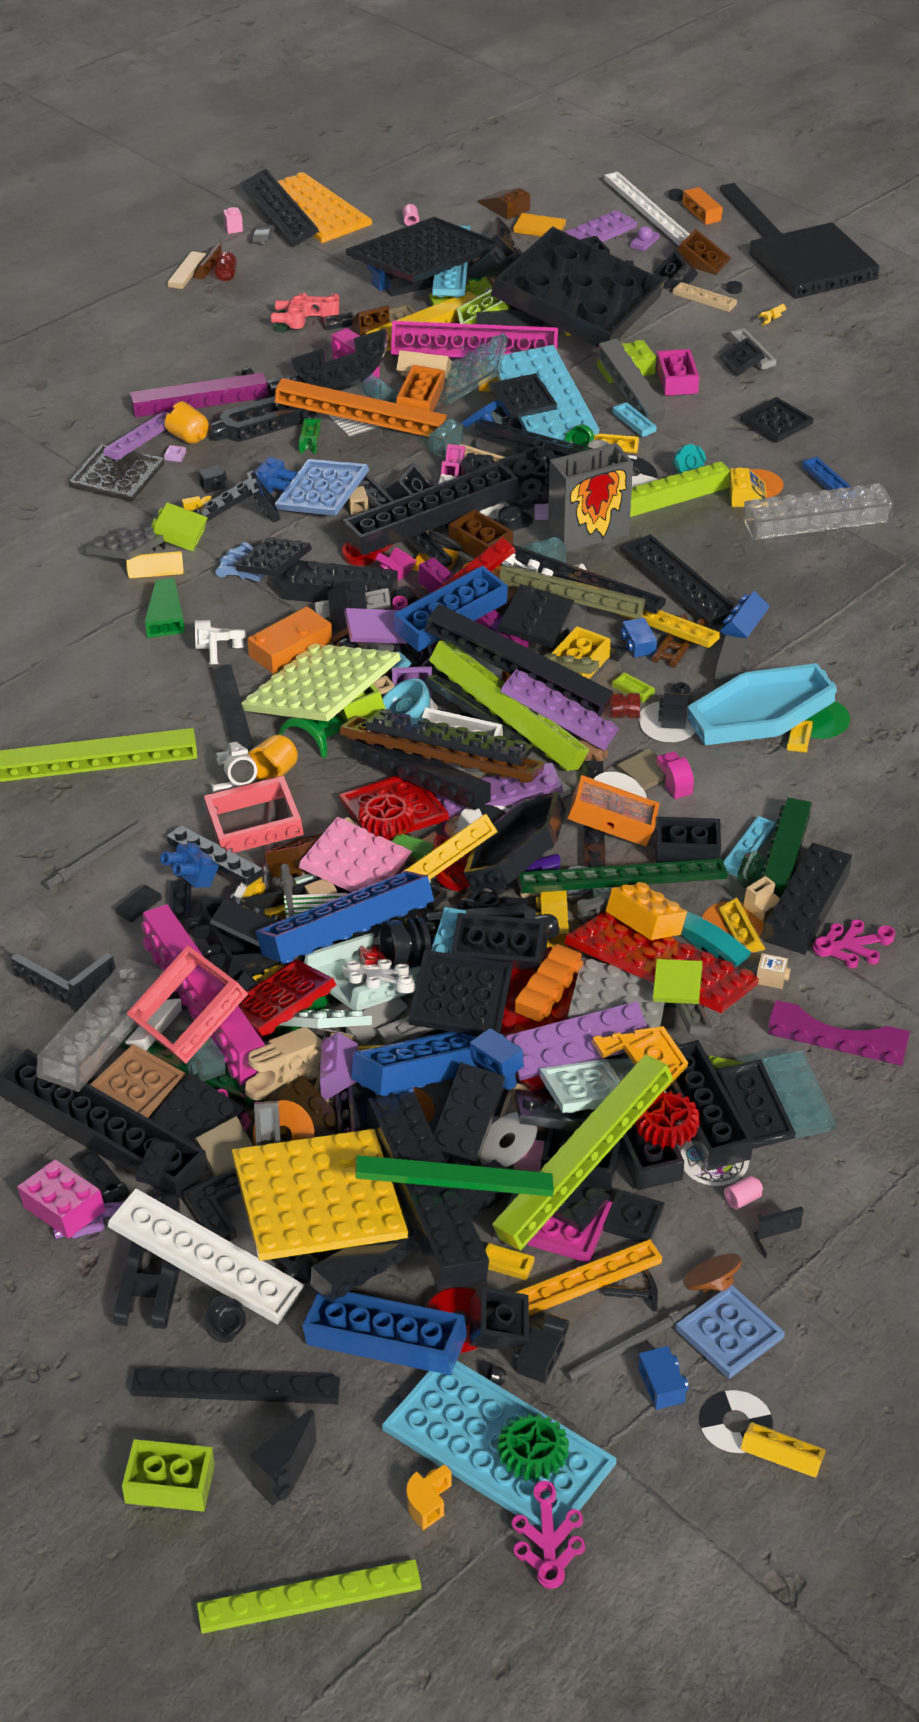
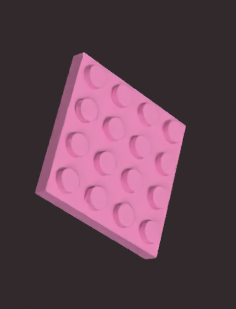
M337 816L300 861L299 868L347 891L354 892L397 875L411 858L412 851L384 837H376L374 833H369L366 829Z

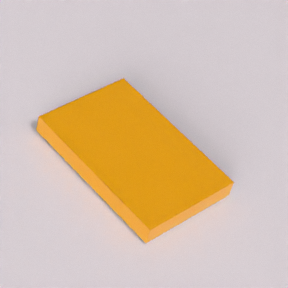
M522 213L514 226V232L541 237L552 226L562 231L566 225V219Z

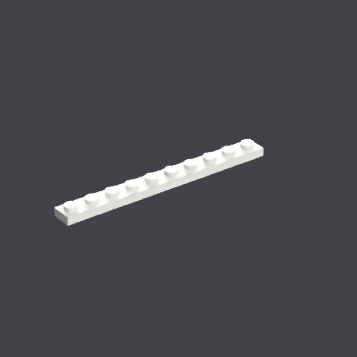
M619 172L605 175V181L677 245H680L690 235Z

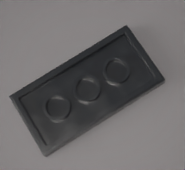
M761 1059L717 1070L719 1079L753 1139V1149L795 1139L796 1133Z

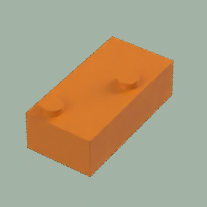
M413 364L397 396L396 404L433 412L444 390L446 370Z
M305 607L248 637L249 657L274 674L295 660L296 656L306 651L310 645L315 643L327 645L331 643V623L309 607Z

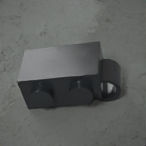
M549 1313L543 1327L537 1325L536 1328H529V1342L524 1344L523 1348L519 1347L515 1355L514 1361L517 1362V1374L546 1384L565 1346V1335L570 1322L568 1319Z

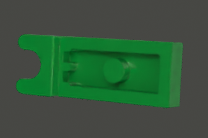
M304 418L299 438V452L301 454L306 449H311L313 454L317 453L321 419Z

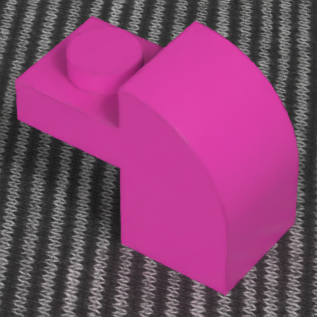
M447 445L446 460L442 461L441 475L460 476V463L465 458L466 446Z
M396 547L389 557L379 552L375 558L381 563L380 567L382 569L397 570L398 581L406 577L417 562L409 554Z
M675 751L657 756L656 763L666 774L665 788L672 797L678 799L693 794V774L685 757L680 758Z

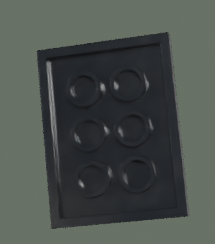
M520 584L499 624L498 631L553 648L570 614L574 600L546 590Z
M515 1090L514 1100L519 1124L576 1131L588 1119L590 1114L596 1110L585 1109L573 1113H562L549 1093Z

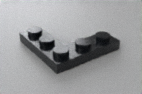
M235 1169L183 1191L185 1201L201 1226L227 1241L237 1238V1231L219 1205L220 1202L241 1193Z

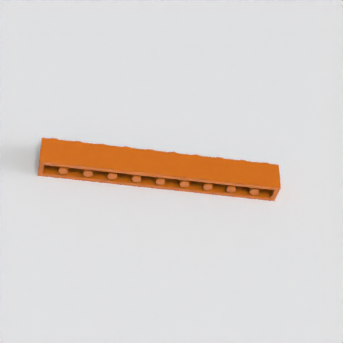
M284 378L280 380L276 387L275 403L440 440L445 431L447 419L445 414Z

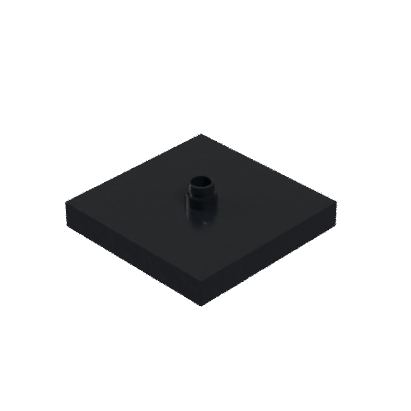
M552 226L495 278L491 296L591 345L599 347V343L616 338L618 340L660 297L665 280Z

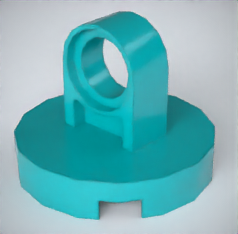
M685 444L676 451L672 464L677 473L680 474L704 467L706 456L700 446Z

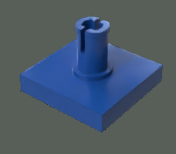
M497 400L488 404L463 421V426L467 428L483 419L495 422L491 414L500 407V404Z

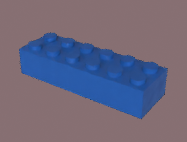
M481 566L394 613V632L419 652L440 640V638L425 631L428 618L438 604L475 621L507 603L508 585L484 566Z
M451 1031L353 1052L351 1079L360 1083L362 1087L375 1091L377 1095L386 1096L390 1092L407 1091L408 1088L425 1087L426 1084L442 1083L447 1079H455L461 1062L484 1070L486 1069L472 1060L470 1042L477 1037L471 1034Z
M318 1292L303 1323L306 1343L309 1346L451 1375L467 1337L464 1315L350 1292L331 1303Z

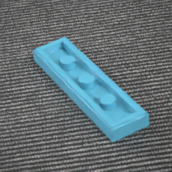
M760 816L754 820L723 861L729 874L736 877L742 875L775 831L776 822Z

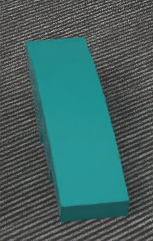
M687 911L681 935L698 950L704 947L715 958L718 959L722 956L726 961L733 963L735 968L750 957L751 951L734 937L702 917Z

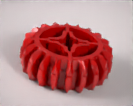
M389 793L365 799V803L361 804L358 812L360 827L366 829L369 833H374L376 837L381 836L384 838H393L395 835L401 836L402 832H408V829L412 828L415 819L414 808L409 799H405L404 796L398 797L397 794L389 795Z
M672 1091L669 1093L662 1092L635 1122V1126L638 1129L639 1136H644L645 1142L652 1141L653 1147L660 1144L662 1148L669 1145L673 1149L675 1144L682 1147L684 1142L690 1143L692 1137H695L700 1122L699 1112L696 1109L695 1103L690 1102L689 1097L682 1098L681 1092L677 1095L673 1094Z

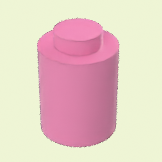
M413 204L406 205L402 211L405 224L410 226L418 223L417 207Z
M748 1176L726 1187L724 1195L730 1207L737 1210L760 1198L763 1186L759 1179Z

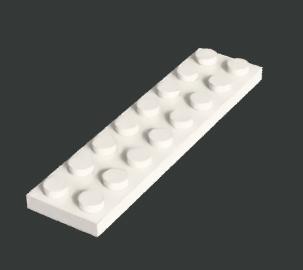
M138 1189L132 1192L108 1222V1227L228 1297L238 1300L244 1306L277 1325L303 1291L304 1284L266 1262L259 1261L252 1254Z

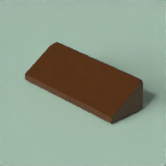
M218 243L202 262L194 278L204 280L222 258L221 243Z

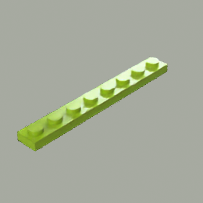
M415 1559L197 1603L201 1632L203 1634L421 1590V1581Z

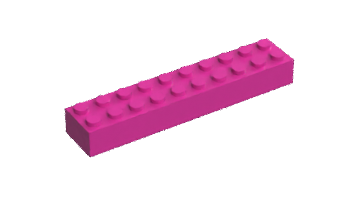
M392 321L391 355L399 357V351L401 350L448 356L450 359L490 360L491 357L554 345L556 350H558L559 330L552 327Z
M167 904L143 912L141 927L144 938L142 943L146 951L149 950L153 962L160 966L161 973L170 966L187 946H190L202 955ZM197 965L174 992L177 991L182 1005L187 1006L192 1020H195L225 986ZM237 1006L208 1038L211 1048H215L218 1052L221 1063L227 1065L230 1076L235 1078L241 1086L258 1073L257 1070L248 1064L250 1052L264 1047L265 1044Z

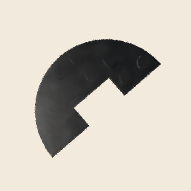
M384 328L354 338L355 353L326 362L324 350L319 349L291 358L292 364L299 377L306 384L338 391L351 388L367 379L380 365L387 349V330Z

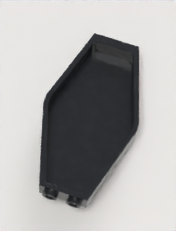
M559 792L522 799L493 823L497 832L471 850L464 870V875L472 891L488 888L493 891L495 896L503 894L506 891L507 884L524 872L546 851L554 847L558 841L566 812Z

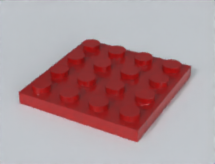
M397 776L339 794L340 802L359 826L358 812L361 804L365 803V799H371L372 796L377 797L380 794L387 795V793L389 795L397 794L398 797L404 796L413 805L414 823L412 828L408 829V832H402V834L421 830L422 828L449 820V812L431 791Z
M295 959L247 991L248 995L240 1002L238 1007L257 1034L264 1036L272 1033L275 1027L281 1023L291 1020L294 1014L300 1010L309 1008L313 1001L319 997L328 995L337 984L329 975Z

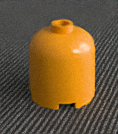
M178 402L173 406L175 409L172 413L166 415L165 428L184 442L196 444L206 437L209 426L207 418L186 402Z
M273 735L248 752V755L256 763L257 775L255 778L259 781L284 776L294 767L298 760L296 746L288 737L283 735Z

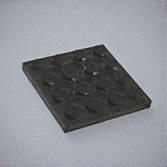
M101 444L69 480V487L133 502L164 465V458L132 451L121 459L115 460L104 455V448L108 445Z

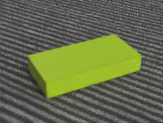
M625 672L612 681L613 688L642 703L655 694L654 687Z

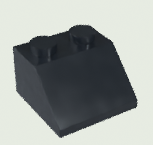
M677 249L654 271L657 277L665 280L664 288L666 289L675 288L681 282L690 284L698 275L690 261Z
M413 462L402 469L385 490L395 501L434 485Z
M481 1286L470 1298V1346L495 1350L527 1344L529 1342V1295Z

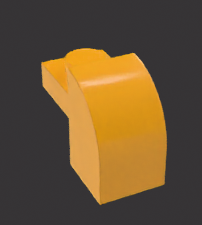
M445 1464L438 1469L431 1470L424 1479L416 1472L408 1481L407 1509L411 1518L422 1530H425L444 1516V1500L439 1494L451 1487V1470Z

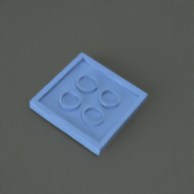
M733 1285L715 1295L676 1324V1331L728 1379L781 1341L785 1334L778 1325Z

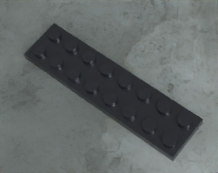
M266 168L240 183L245 192L292 247L299 245L319 232L318 227Z
M651 534L621 546V552L694 616L698 619H703L704 624L708 628L723 622L728 615L732 614L730 611L735 605Z
M388 709L377 711L366 721L365 727L366 730L516 765H521L532 751V745L522 740L512 741L507 740L504 736H490L483 731H468L466 727L455 728L444 722H430L427 718L416 719L412 718L409 714L392 713Z

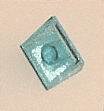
M371 374L362 381V391L370 398L387 402L397 401L399 393L377 376Z

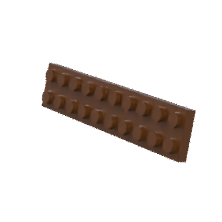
M357 715L340 728V734L347 736L348 739L365 740L368 744H381L388 749H401L407 754L417 753L421 754L424 758L441 759L443 763L460 764L463 768H476L483 773L492 772L499 774L503 778H516L523 783L532 782L544 770L545 762L526 758L521 765H516L366 730V721L369 718Z

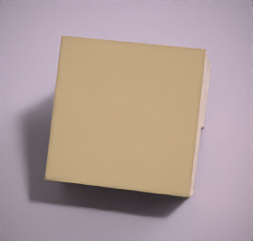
M766 876L747 887L743 905L745 909L762 922L771 916L780 900L773 893L775 883Z

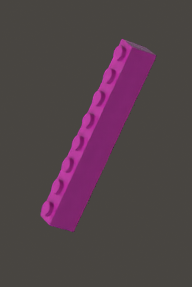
M257 373L130 392L134 416L142 417L160 414L163 411L172 412L175 409L173 406L182 401L193 408H202L268 398V390L264 374Z
M435 558L419 564L418 582L430 593L454 576ZM495 610L475 620V622L528 648V640L498 631L503 617Z

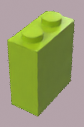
M167 502L164 508H160L157 515L158 519L155 518L153 520L151 529H154L153 532L155 534L163 535L165 542L193 552L205 531L208 517Z

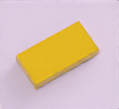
M803 721L790 730L787 750L807 752L813 721Z
M490 1243L487 1244L485 1251L489 1257L488 1270L527 1281L535 1256Z

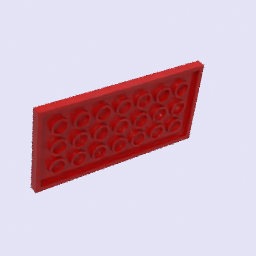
M606 911L568 934L564 942L566 945L652 983L655 982L657 959L702 961L699 1004L719 1013L724 1012L759 983V978L750 970L735 968L733 963L717 959L711 953L701 952L690 944L678 942L672 936L650 940Z

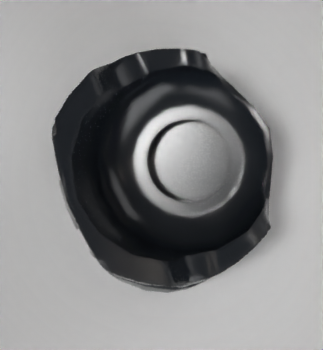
M227 1296L214 1298L205 1316V1324L211 1337L222 1343L232 1342L246 1326L245 1306L238 1300Z

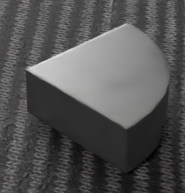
M479 437L476 441V449L489 452L493 449V443Z

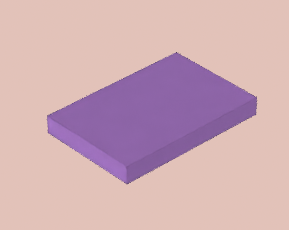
M346 608L344 613L350 641L406 644L407 642L394 632V613L400 610Z

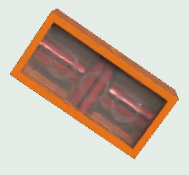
M581 775L573 794L567 819L646 847L655 829L660 803Z

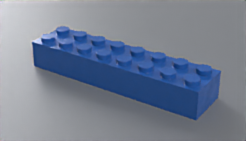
M404 871L256 930L262 956L283 964L289 963L296 956L309 955L314 952V949L319 947H329L333 944V941L348 939L355 932L368 931L371 929V926L390 921L392 917L405 916L409 910L422 909L427 906V903L434 901L427 875Z

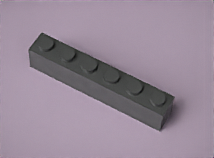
M617 338L599 343L596 356L631 406L652 423L663 421L666 412L664 403L660 401L657 393L653 391L648 380L643 377L640 369L636 367L632 358L624 350L623 345L619 343Z

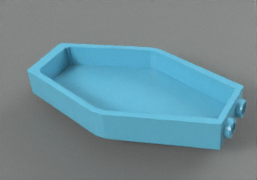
M817 663L746 672L689 705L688 722L704 745L776 737L784 734L835 702L837 688L835 683L831 682L827 677L826 671L822 670Z

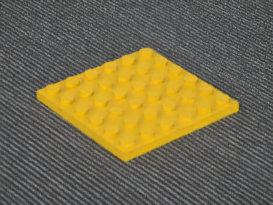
M375 1129L232 1149V1158L259 1261L408 1238V1230L392 1182L355 1179L356 1155L384 1158Z

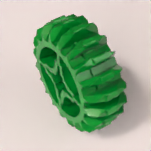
M528 1412L526 1418L518 1414L516 1421L509 1419L507 1426L502 1427L501 1434L497 1439V1454L500 1456L501 1465H505L507 1473L514 1471L516 1479L521 1475L524 1476L526 1482L529 1480V1477L534 1478L538 1482L541 1476L548 1481L550 1473L557 1475L559 1468L564 1467L565 1459L569 1455V1440L566 1438L565 1429H560L559 1421L552 1423L550 1415L543 1419L540 1412L537 1417H532L530 1412Z

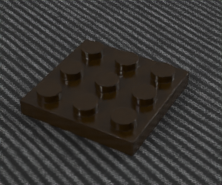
M303 1075L263 1101L285 1100L300 1105L312 1120L315 1137L338 1134L337 1112ZM254 1108L248 1112V1117L253 1123H255ZM280 1126L281 1142L290 1141L292 1138V1132L287 1126Z

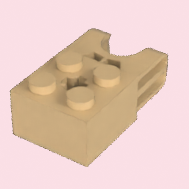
M303 1027L269 1040L268 1045L250 1052L248 1064L257 1070L258 1073L246 1082L245 1094L249 1098L259 1101L271 1097L301 1075L308 1081L317 1078L322 1040L310 1029Z

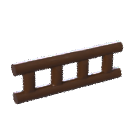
M681 614L679 616L680 618H683L685 620L687 619L686 614ZM698 619L697 622L693 623L703 626L704 620ZM668 633L653 654L651 660L655 663L659 659L670 661V667L675 668L692 642L683 639L684 642L682 644L672 641L674 637H680ZM667 648L677 650V652L674 655L665 652V650Z

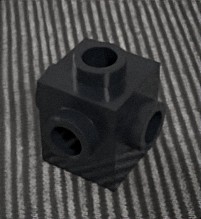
M317 1252L276 1258L287 1267L284 1271L295 1280L300 1277L306 1282L311 1278L312 1267L321 1262L315 1257Z

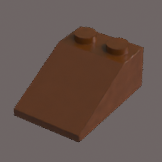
M522 188L502 190L479 199L478 203L508 220L530 211V193Z
M697 229L677 249L690 261L695 269L717 275L731 260L728 254Z
M323 833L300 837L265 852L270 876L281 877L280 866L282 864L289 865L291 876L294 873H297V876L309 874V872L299 868L300 861Z

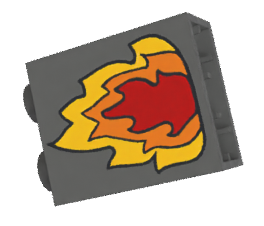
M617 443L550 460L548 534L564 553H577L583 547L598 543L610 544L616 538L629 535L633 461Z

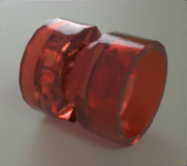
M223 252L218 256L215 267V275L218 279L229 281L234 278L237 267L235 255L230 252Z
M613 693L611 697L612 718L623 719L627 715L631 719H640V693H629L627 697L623 693Z

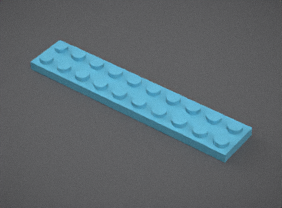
M461 226L470 230V226ZM468 262L463 263L461 266L452 267L450 270L442 271L440 274H434L433 295L438 297L446 295L453 297L465 296Z

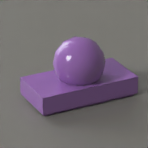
M648 226L641 227L638 231V237L631 242V248L644 252L659 239V233L653 232Z

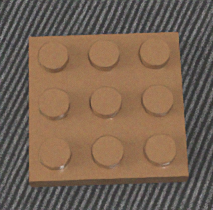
M133 1044L90 1085L148 1118L185 1079L186 1073Z

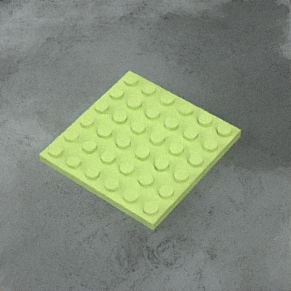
M315 643L310 645L302 654L297 655L296 659L285 665L284 669L279 673L274 674L257 691L248 695L247 699L242 702L244 711L329 721L400 661L401 658L398 652H390L388 650L378 651L375 649L368 650Z

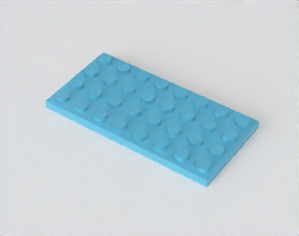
M554 345L490 358V364L499 381L536 373L557 403L556 410L518 417L524 430L564 440L566 432L576 425L584 424L592 429L594 435L599 434V427Z
M456 1361L451 1375L429 1371L382 1424L383 1431L439 1467L445 1464L451 1470L452 1475L516 1516L524 1515L528 1519L529 1524L542 1532L541 1504L537 1502L534 1496V1487L537 1483L547 1480L541 1476L539 1481L536 1482L534 1478L529 1477V1480L526 1482L522 1475L516 1479L514 1471L507 1473L505 1465H501L500 1456L497 1454V1439L501 1434L502 1427L507 1426L509 1419L516 1421L518 1414L526 1418L528 1412H530L532 1417H537L540 1411L459 1361ZM540 1412L543 1419L548 1417L544 1413ZM560 1424V1429H565L566 1438L569 1440V1455L565 1459L564 1467L559 1468L557 1475L550 1473L548 1479L554 1485L557 1493L556 1499L552 1503L554 1532L564 1522L570 1510L577 1509L580 1511L614 1468L617 1460L611 1454ZM544 1492L541 1497L547 1499L551 1493Z

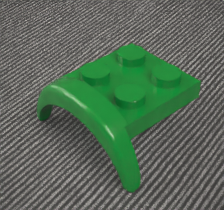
M335 715L329 721L292 717L281 726L278 735H283L291 726L303 728L316 740L321 757L326 758L328 752L326 738L339 733L341 726L346 722L338 715Z

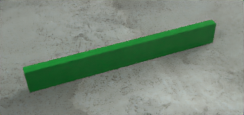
M356 1155L355 1179L553 1197L552 1173Z

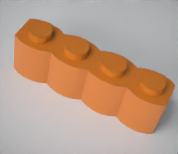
M556 944L548 957L542 962L538 971L531 977L527 986L518 995L515 1001V1013L541 1022L544 1017H548L554 1003L560 1001L563 990L570 987L573 976L576 973L578 974L579 970L583 967L581 953Z

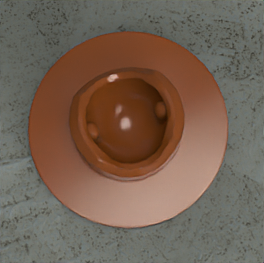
M732 1253L708 1259L691 1269L685 1275L683 1284L689 1290L702 1289L704 1293H707L709 1289L725 1291L733 1284L735 1280L733 1274L741 1267L742 1260L738 1254Z

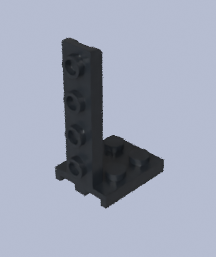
M253 470L247 473V480L238 483L235 487L224 491L220 496L209 500L203 506L192 511L208 517V522L254 495L255 502L258 506L262 505L267 518L271 517L274 522L281 519L278 508L275 506L276 501Z
M108 953L104 954L69 982L20 954H15L11 957L12 971L18 978H23L32 986H37L48 995L51 994L58 998L62 1003H67L74 1007L76 1016L84 1019L121 990L114 958Z

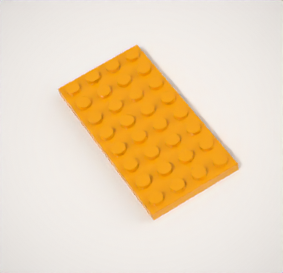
M304 172L278 181L318 227L319 232L312 237L321 243L372 225L371 218Z

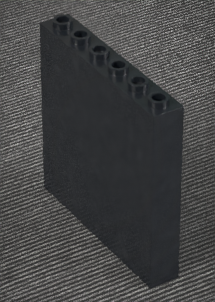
M833 222L756 239L750 242L749 255L794 299L878 279L880 265Z

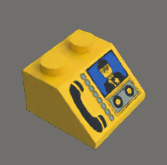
M739 467L730 469L731 506L767 507L765 482L749 468Z

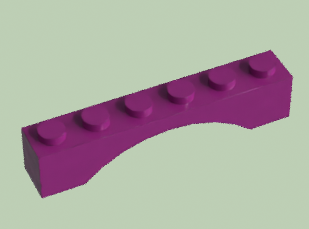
M776 1000L770 1016L768 1034L902 1066L910 1031L891 1026L872 1030L841 1029L816 1020L796 1004Z

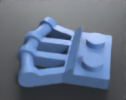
M246 542L241 543L235 549H230L226 556L220 559V565L216 569V575L221 578L226 575H238L243 580L248 578L259 582L265 576L236 571L234 564L253 549Z

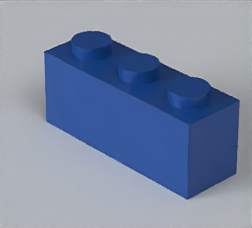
M755 591L749 595L745 593L738 600L740 604H737L730 611L732 614L724 619V626L720 631L725 636L747 638L766 613L770 605Z

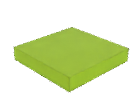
M657 959L653 1002L699 1004L702 961Z

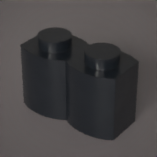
M664 692V698H660L658 722H662V728L686 729L688 694Z

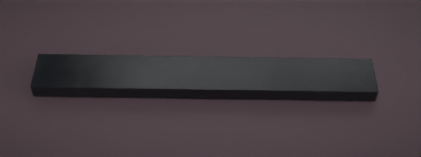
M735 183L721 185L720 190L764 238L782 234Z
M232 665L212 667V672L231 743L238 742V744L248 749L249 752L254 748Z
M186 880L170 881L169 908L190 936V929H188L186 922L191 918L192 885ZM177 991L173 992L167 1000L180 999ZM181 1003L182 1010H187V1006H183Z

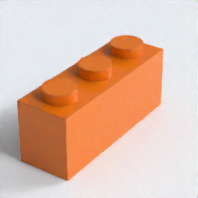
M700 187L683 191V205L705 225L721 221L722 206Z

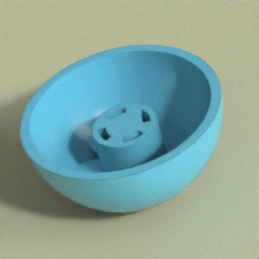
M418 678L408 679L397 684L382 698L385 708L391 710L392 713L409 714L412 718L416 719L422 718L425 707L429 708L430 706L428 688Z

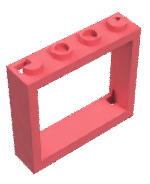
M284 776L204 796L207 813L218 844L233 853L304 835L300 815ZM284 798L292 816L224 834L217 815Z
M187 946L126 1014L184 1063H187L248 993L235 980L190 946ZM199 965L223 983L225 987L173 1044L149 1025L147 1021L193 969Z

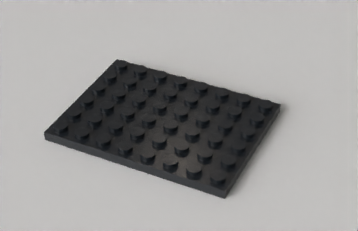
M434 216L347 248L346 255L354 260L362 261L364 264L372 265L376 269L384 270L388 274L406 279L410 283H417L421 279H427L434 274H440V272L450 270L452 267L461 266L465 262L473 261V259L483 256L496 245L499 249H502V242Z

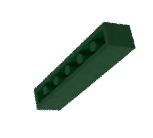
M787 797L786 804L781 805L779 817L781 819L777 818L775 826L777 832H773L771 839L773 846H769L767 852L769 860L765 859L763 865V872L765 874H761L759 878L760 880L766 876L775 883L773 893L779 898L782 897L795 872L810 819L812 806L810 801Z

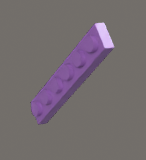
M161 412L104 448V455L115 460L121 459L148 440H151L154 436L160 434L166 429L165 418L168 412Z

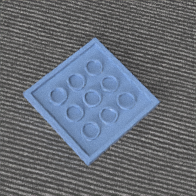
M308 459L276 501L275 506L278 510L336 516L369 471L368 465Z

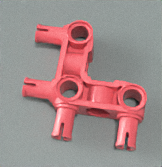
M299 293L298 296L293 297L290 301L276 300L275 310H284L286 313L272 312L271 322L286 323L290 328L299 329L304 326L305 317L307 316L324 317L339 314V295L335 294L333 296V294H330L329 297L307 296L306 293H303V295ZM316 304L320 308L316 309L312 305Z

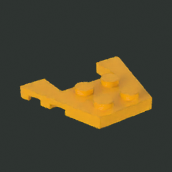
M664 1026L635 1030L634 1033L628 1034L615 1033L608 1037L595 1036L592 1039L593 1045L602 1058L624 1049L634 1065L645 1054L667 1064L673 1078L671 1083L688 1066V1061Z

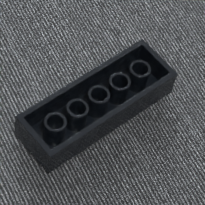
M298 560L283 572L280 580L281 599L313 603L328 600V591L342 582L364 579L366 592L388 588L392 606L393 592L398 588V571Z
M812 842L766 923L764 942L806 955L850 874L852 855Z
M699 1040L677 1045L688 1061V1066L665 1091L666 1093L672 1091L675 1095L681 1092L682 1098L689 1097L690 1102L695 1103L696 1109L699 1112L700 1122L695 1137H692L691 1141L706 1170L710 1171L751 1160L753 1139Z

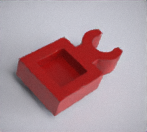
M360 946L359 960L362 965H377L379 960L386 959L382 952H377V947L372 946V949H366L364 946Z

